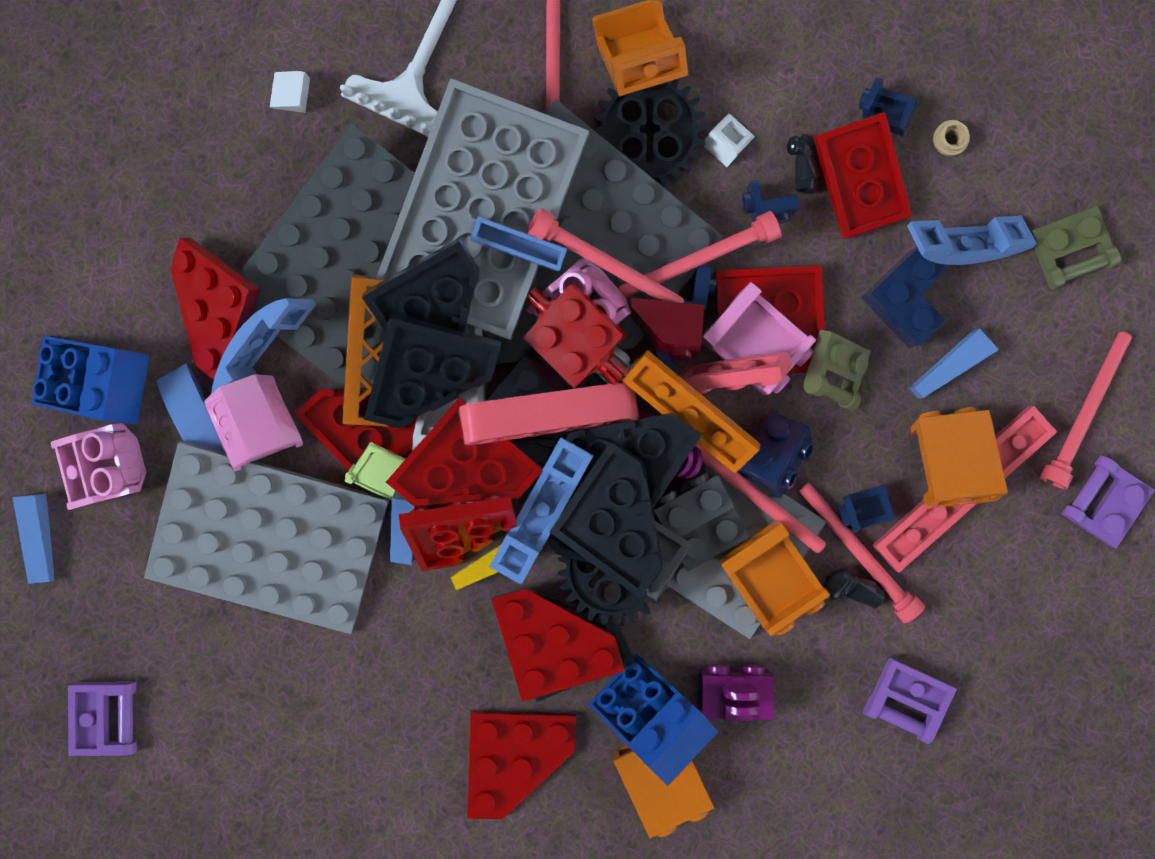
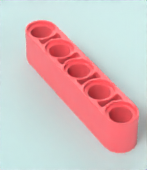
M624 382L617 383L616 385L606 384L475 402L459 407L465 445H478L599 427L640 418L635 391Z

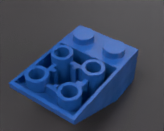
M43 336L42 347L39 350V364L36 380L33 385L31 404L102 421L138 424L150 355Z
M636 654L633 657L634 662L625 665V671L617 673L588 705L668 786L718 731L693 704Z

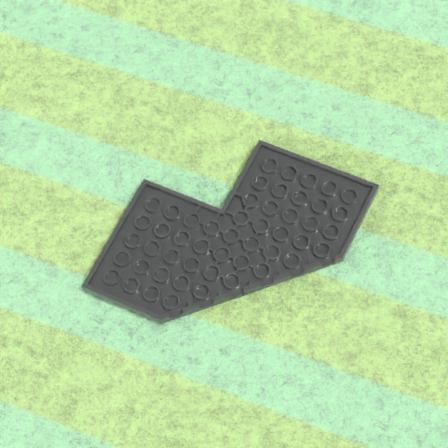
M555 99L544 113L589 130L587 142L557 218L559 227L643 275L719 242L723 238L720 233ZM353 123L348 126L239 272L240 275L260 289L252 315L277 300L285 298L313 299L316 306L297 330H281L277 337L337 383L345 382L351 275H366L367 278L376 279L415 175L412 170ZM552 239L549 241L550 243L564 247L559 243L553 241ZM567 249L560 271L557 272L539 266L530 291L537 287L543 292L579 259H583V257ZM597 266L607 275V277L614 283V285L617 288L620 285L627 283L624 280L618 278L617 276L611 274L610 272L604 270L603 268ZM696 268L662 282L660 285L678 294L695 273ZM643 291L626 298L629 308L631 306V298L657 300ZM529 300L525 302L511 340L483 330V337L501 341V349L496 364L519 362L532 347L523 338L538 320L534 314L530 315L526 310L532 304ZM366 308L364 322H366L370 317H372V315ZM630 315L617 324L627 334L616 346V348L621 350L635 348L645 335L629 317ZM377 320L364 329L363 338L373 349L384 341L385 331ZM364 345L362 351V358H364L368 353H370ZM374 356L361 367V374L365 379H374L378 361Z

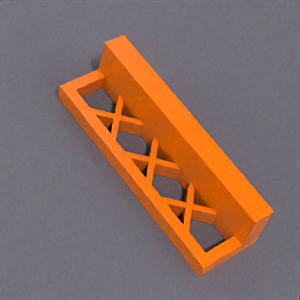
M351 275L343 424L387 427L384 424L364 420L365 416L358 415L359 402L369 395L372 389V385L362 376L361 367L373 356L379 361L380 356L377 353L382 349L383 342H381L373 349L363 338L364 329L377 319L362 299V294L367 290V286L374 287L386 279L367 278L366 275ZM365 308L372 315L366 322H364ZM363 345L370 352L364 358H362ZM360 382H362L367 388L361 394Z
M647 350L640 359L637 358L631 364L622 381L660 413H674L702 432L703 436L698 441V444L734 474L759 451L761 444L651 352Z

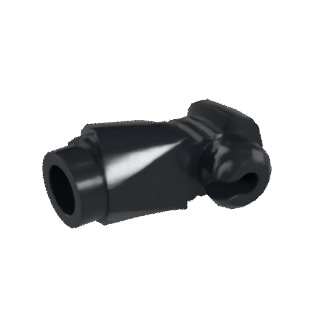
M802 134L801 137L792 136L787 143V152L790 155L797 156L795 160V190L803 194H814L817 192V186L822 179L814 138L807 134Z
M840 568L831 572L826 578L827 583L824 585V588L830 594V599L837 600L844 594L847 598L874 609L878 608L885 598V591L874 580L849 574L847 568Z

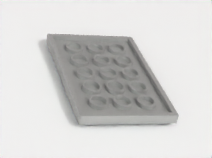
M450 78L376 279H388L460 237L480 269L467 324L511 340L527 300L526 297L530 292L540 265L471 242L470 239L477 218L479 216L525 234L539 208L554 214V219L557 221L587 142L589 130Z
M181 441L177 444L144 578L352 634L389 499L257 461L242 465L241 470L234 472L226 453Z

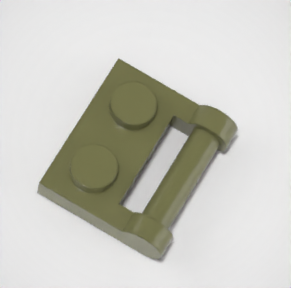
M1098 206L1030 231L1037 243L1034 249L1051 290L1064 286L1068 280L1103 267L1110 269L1121 263L1120 253L1112 244ZM1096 244L1099 254L1063 268L1057 267L1055 259Z
M820 330L804 380V390L813 396L822 395L837 401L839 406L846 410L853 411L857 409L861 403V395L858 390L863 374L867 370L871 351L833 332ZM826 372L843 379L841 388L828 383L825 378Z

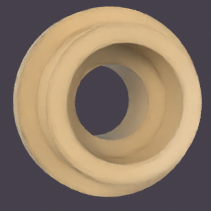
M957 120L943 122L936 128L933 135L935 148L945 156L960 154L967 148L970 141L968 128ZM947 133H953L956 136L955 144L947 143L945 139Z

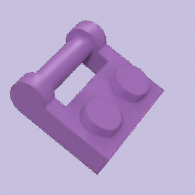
M1100 455L1094 463L1096 469L1072 505H1067L1061 515L1111 548L1116 549L1155 490L1122 469L1112 459ZM1110 475L1115 480L1090 518H1088L1084 512Z
M889 657L873 693L869 696L863 709V714L872 719L877 717L917 735L918 740L930 744L936 736L957 689ZM889 696L928 715L923 722H920L884 705Z
M136 681L73 682L68 685L69 756H124L137 752V740H133V694L137 692ZM109 696H118V741H110Z

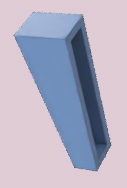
M479 216L470 239L471 242L557 272L560 271L567 251L564 247Z
M980 328L975 329L909 389L917 398H924L999 349Z
M394 491L392 497L390 562L412 565L414 555L400 529L399 514L409 513L411 510L419 508V506L414 507L396 491Z
M46 494L12 497L28 584L54 581Z

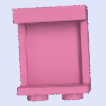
M752 282L743 288L702 336L701 342L722 360L789 352L792 363L789 371L795 364L801 367L811 357L814 350L810 347L816 341L812 335H805L759 295L762 291ZM786 374L784 379L775 385L762 386L760 383L751 385L762 395H768L772 391L777 394L791 378Z

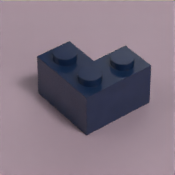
M915 247L874 284L861 299L908 348L920 346L946 321L922 294L947 269L943 264L925 259L918 247Z

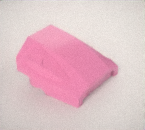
M585 258L579 259L542 292L550 301H553L570 284L575 283L616 324L632 313L625 296L621 294L614 283L600 268ZM533 304L526 309L530 315L534 314L537 318L541 313Z
M250 375L220 386L204 401L234 472L241 470L242 465L294 445L296 448L303 445L298 429L282 399L273 376Z
M123 423L111 424L50 442L52 449L55 448L69 502L66 503L68 510L141 491L146 475L138 438Z

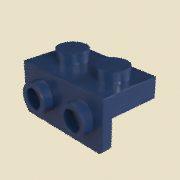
M771 411L755 437V440L761 444L759 451L739 470V473L742 476L771 487L773 496L781 498L786 489L790 490L794 486L798 476L797 469L803 460L807 461L811 456L814 442L812 441L808 425Z

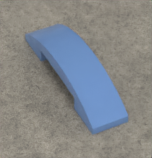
M1022 215L994 217L987 226L943 228L940 220L912 221L907 225L921 255L925 259L938 264L967 265L988 262L1029 250L1037 244Z
M285 298L272 302L253 314L236 332L227 346L216 371L211 394L220 386L257 374L253 369L255 363L281 330H297L316 306L313 299Z
M188 363L156 380L165 406L183 441L225 453L206 409L203 396L205 393Z
M562 437L559 439L543 468V472L516 518L517 526L506 535L489 567L522 585L548 539L550 530L562 514L594 455Z

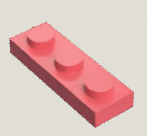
M789 352L687 365L679 376L700 394H704L715 388L726 387L727 390H737L748 384L775 385L784 379L792 363Z

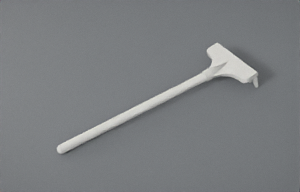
M457 0L440 1L413 61L409 63L407 70L394 80L383 83L366 79L360 75H352L347 79L345 85L340 86L341 96L429 137L438 112L429 106L424 95L423 75L429 58Z

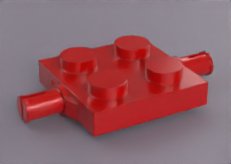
M575 283L570 284L553 301H550L537 287L530 291L531 294H528L526 299L541 313L535 325L523 338L574 389L579 388L591 374L600 371L613 385H616L625 376L610 361L615 347L627 334Z

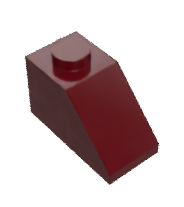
M631 298L630 310L632 313L629 317L661 354L669 355L671 359L678 361L691 360V357H698L701 348L705 305Z

